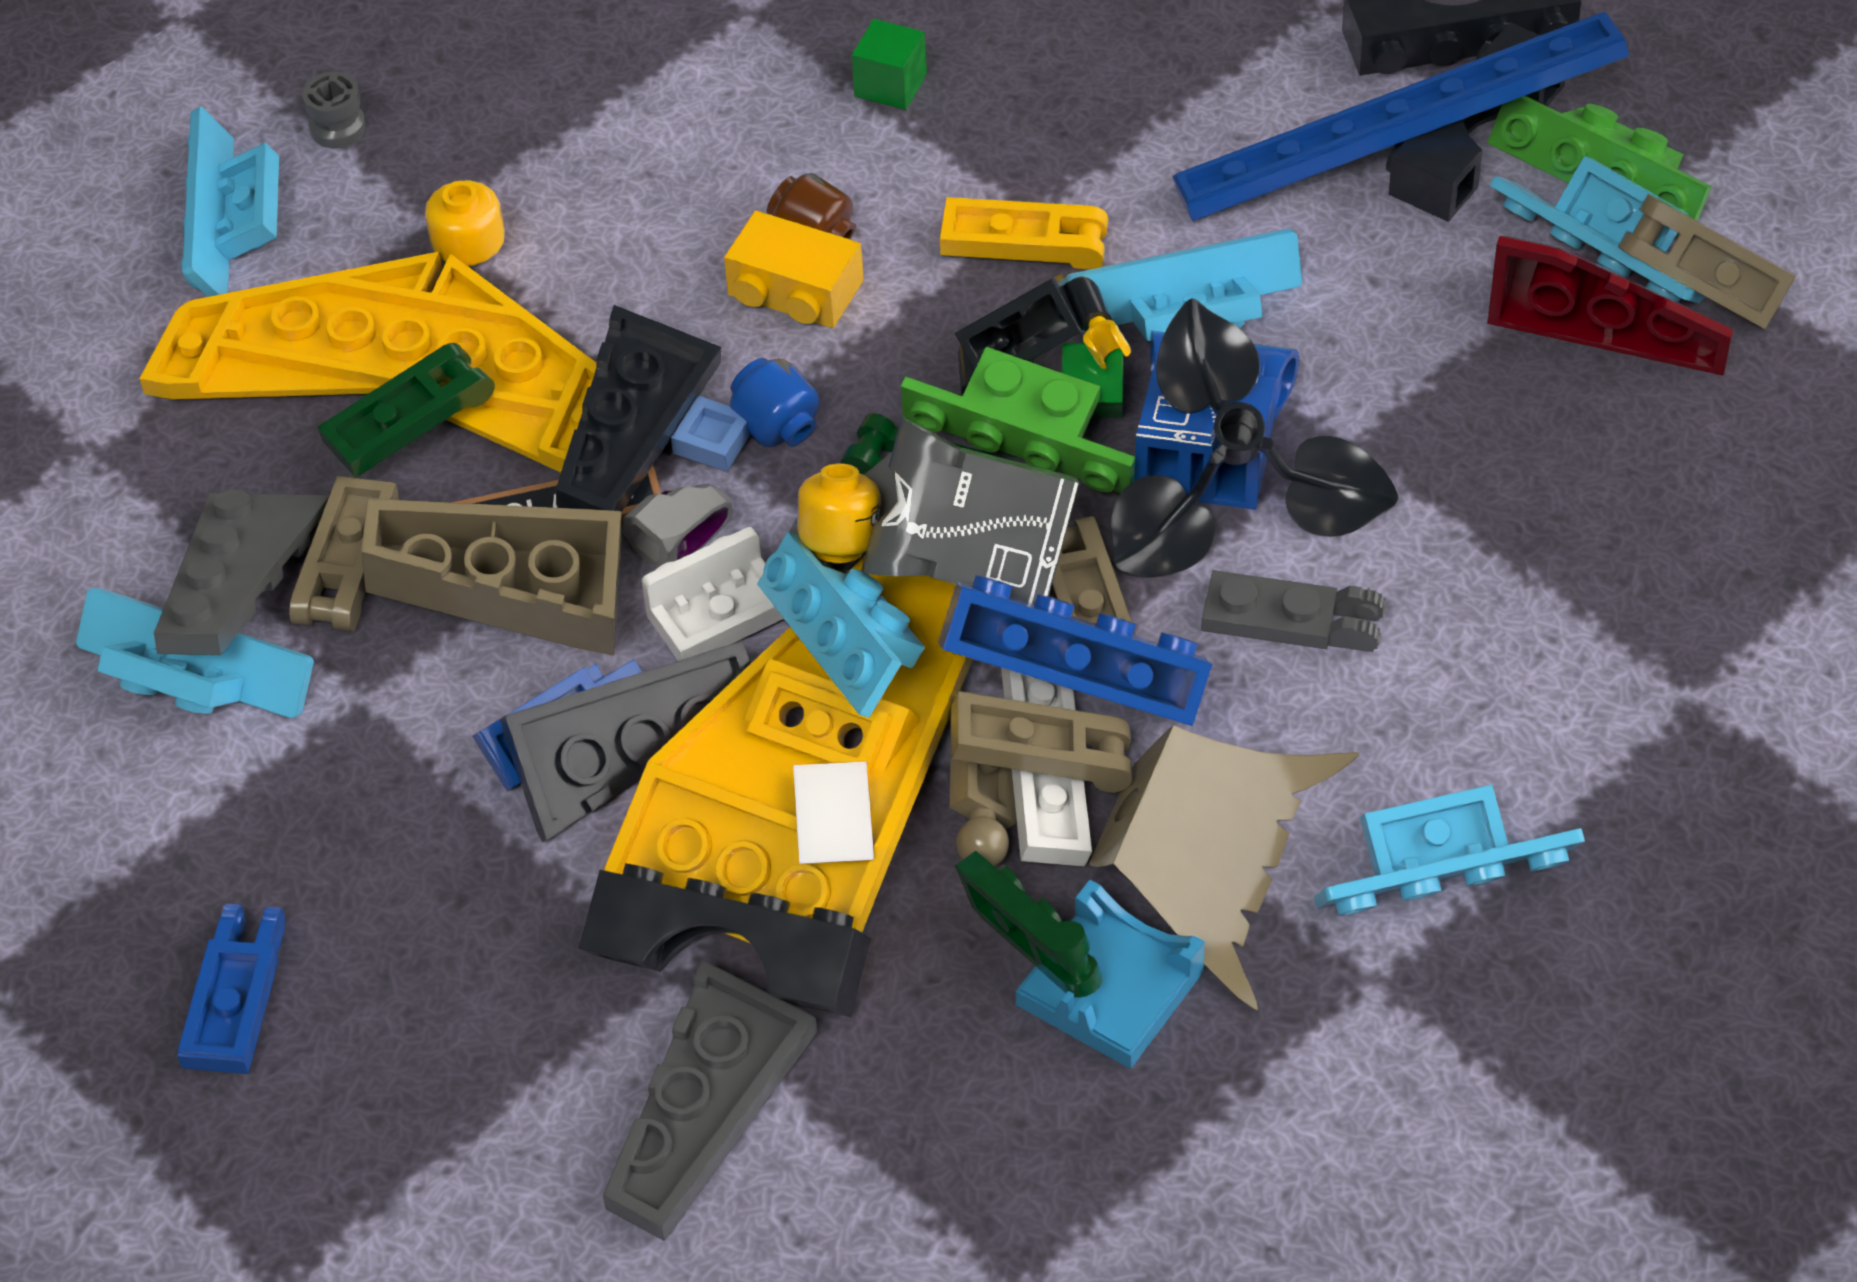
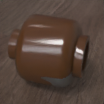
M806 173L798 178L793 176L787 177L773 193L766 209L769 215L850 240L856 229V224L850 221L853 213L852 199L814 173Z

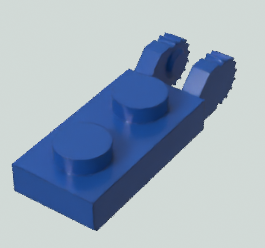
M227 903L223 906L214 940L209 939L178 1047L177 1057L182 1069L249 1074L279 961L278 952L286 925V916L284 915L285 911H283V908L266 907L260 921L255 943L240 942L246 925L244 907L241 904Z

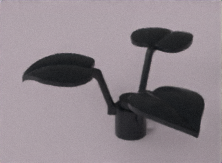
M1191 298L1178 310L1165 331L1158 352L1156 376L1161 394L1175 410L1184 414H1193L1211 405L1213 412L1216 414L1211 434L1213 453L1210 455L1209 461L1194 487L1187 495L1180 483L1173 478L1163 475L1141 477L1131 482L1122 491L1114 505L1111 518L1112 563L1122 573L1150 578L1181 572L1200 562L1208 554L1214 543L1217 522L1209 510L1196 504V502L1203 495L1217 469L1223 462L1231 465L1245 464L1251 461L1258 452L1264 453L1283 478L1293 481L1286 493V508L1295 523L1310 534L1334 537L1355 532L1392 509L1398 501V494L1384 469L1361 448L1342 438L1318 436L1305 440L1297 449L1295 469L1290 468L1273 447V440L1264 437L1265 422L1261 413L1248 403L1238 402L1252 391L1260 372V360L1253 342L1239 327L1213 313L1196 299Z

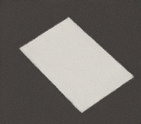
M848 762L793 765L799 864L874 860L867 763Z

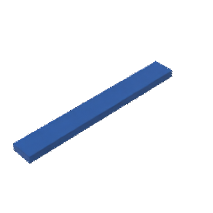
M1601 12L1176 173L1172 176L1174 184L1191 220L1194 221L1628 57L1629 52L1626 39L1607 13Z

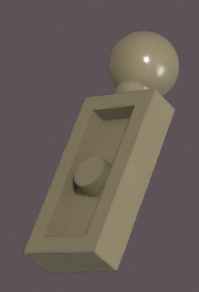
M950 759V808L970 819L963 824L957 834V852L963 860L974 851H977L995 867L1002 862L1009 849V837L1006 829L1016 824L1012 769Z

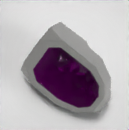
M709 483L693 487L685 486L675 488L672 491H664L661 494L649 495L624 517L623 534L634 551L657 569L665 563L675 562L700 550L712 540L731 517L732 501L720 488Z

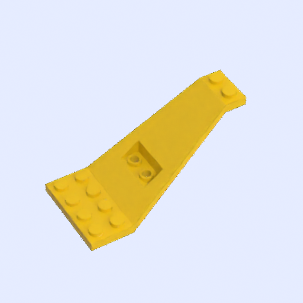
M865 556L851 569L861 571ZM868 574L883 586L884 589L881 595L886 601L909 617L908 627L925 646L913 668L903 665L899 667L869 718L857 713L796 633L789 627L648 760L604 870L622 874L625 863L634 864L664 873L662 884L685 889L687 878L699 879L726 887L727 890L724 898L747 904L751 892L764 894L790 902L788 913L812 918L814 907L829 909L854 917L852 928L863 932L898 841L950 717L952 701H954L957 692L961 690L973 660L972 658L942 650L938 644L956 584L927 575L887 576ZM794 707H803L804 717L801 723L794 727H787V713ZM853 728H861L863 732L861 743L855 748H845L844 738L846 733ZM866 762L874 860L799 864L793 765ZM723 933L750 944L743 936Z

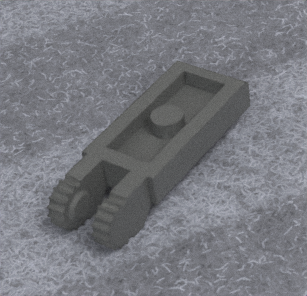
M1212 570L1202 615L1201 631L1326 650L1328 646L1373 652L1374 649H1378L1381 633L1380 628L1376 627L1377 624H1372L1371 621H1379L1380 618H1383L1387 602H1385L1386 598L1382 597V593L1379 594L1377 590L1372 591L1370 588L1364 590L1362 587L1348 586L1337 591V588ZM1334 615H1335V616H1342L1341 618H1339V619L1333 621V616H1334Z

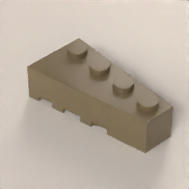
M367 499L362 543V561L367 593L566 646L614 655L621 562V511Z

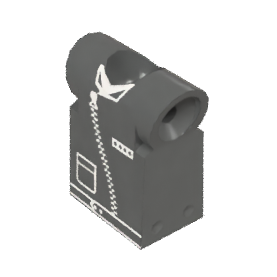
M901 417L889 463V468L896 483L897 499L889 511L877 522H874L861 571L865 574L887 576L927 575L954 584L959 581L969 585L973 584L976 574L1012 585L1010 597L1030 604L1035 603L1037 594L1049 596L1079 485L1076 477L960 448L928 429Z

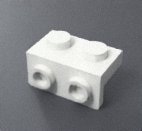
M747 527L732 535L720 537L709 546L675 562L665 563L642 578L647 618L678 661L733 644L784 619L757 585L766 563L761 558L759 536L752 527Z

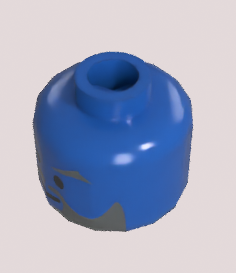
M759 358L745 366L732 381L730 387L732 392L730 407L747 421L749 434L761 446L770 448L786 442L790 447H794L805 441L816 427L814 417L820 405L819 395L815 388L790 362L779 358L772 360Z

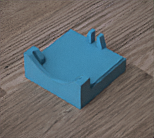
M1089 880L1075 898V916L1071 921L1080 923L1086 932L1090 942L1088 954L1096 959L1102 973L1101 986L1091 995L1077 998L1074 997V993L1070 991L1065 993L1035 966L1015 991L1016 1006L1131 1069L1203 974L1205 941L1194 935H1171L1147 926L1126 912L1101 885Z

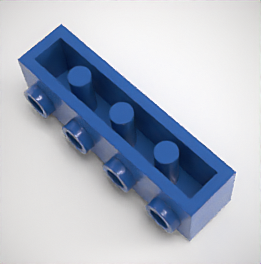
M975 574L972 585L959 581L956 582L938 640L942 650L1193 726L1212 667L1211 662L1195 654L1198 643L1165 632H1161L1158 643L1134 636L1137 624L1104 613H1099L1096 624L1072 617L1075 605L1042 594H1037L1034 604L1010 597L1012 585Z

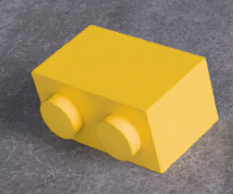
M756 210L724 256L728 295L735 297L742 304L749 307L765 306L787 313L791 318L803 324L815 322L834 328L864 281L861 243Z

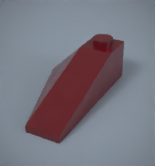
M1499 236L1487 324L1724 376L1733 329L1567 248L1511 236Z

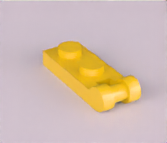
M946 197L940 234V255L1070 263L1075 269L1100 268L1103 264L1105 247L1101 240L1106 237L1109 218L1103 209L1088 205Z

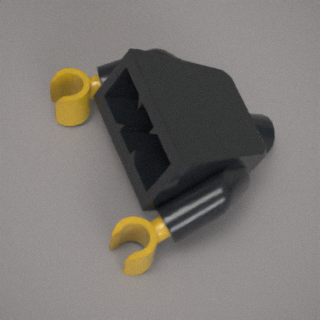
M1062 274L1049 279L954 333L960 343L958 362L962 395L986 347L1031 361L1085 331L1083 342L1101 369L1107 368L1104 359L1111 351L1120 348L1125 357H1127L1131 353V347L1116 323L1112 320L1096 283L1083 276L1066 282Z

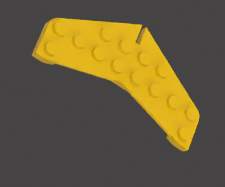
M434 252L190 300L175 311L139 379L145 395L171 400L369 394L443 345L454 342L459 344L470 356L472 368L483 369L494 381L495 389L491 397L484 404L472 408L466 406L446 420L561 473L574 430L579 425L582 415V404L587 388L591 386L596 370V362L451 253L443 268L440 252ZM442 381L439 385L442 387L449 382Z

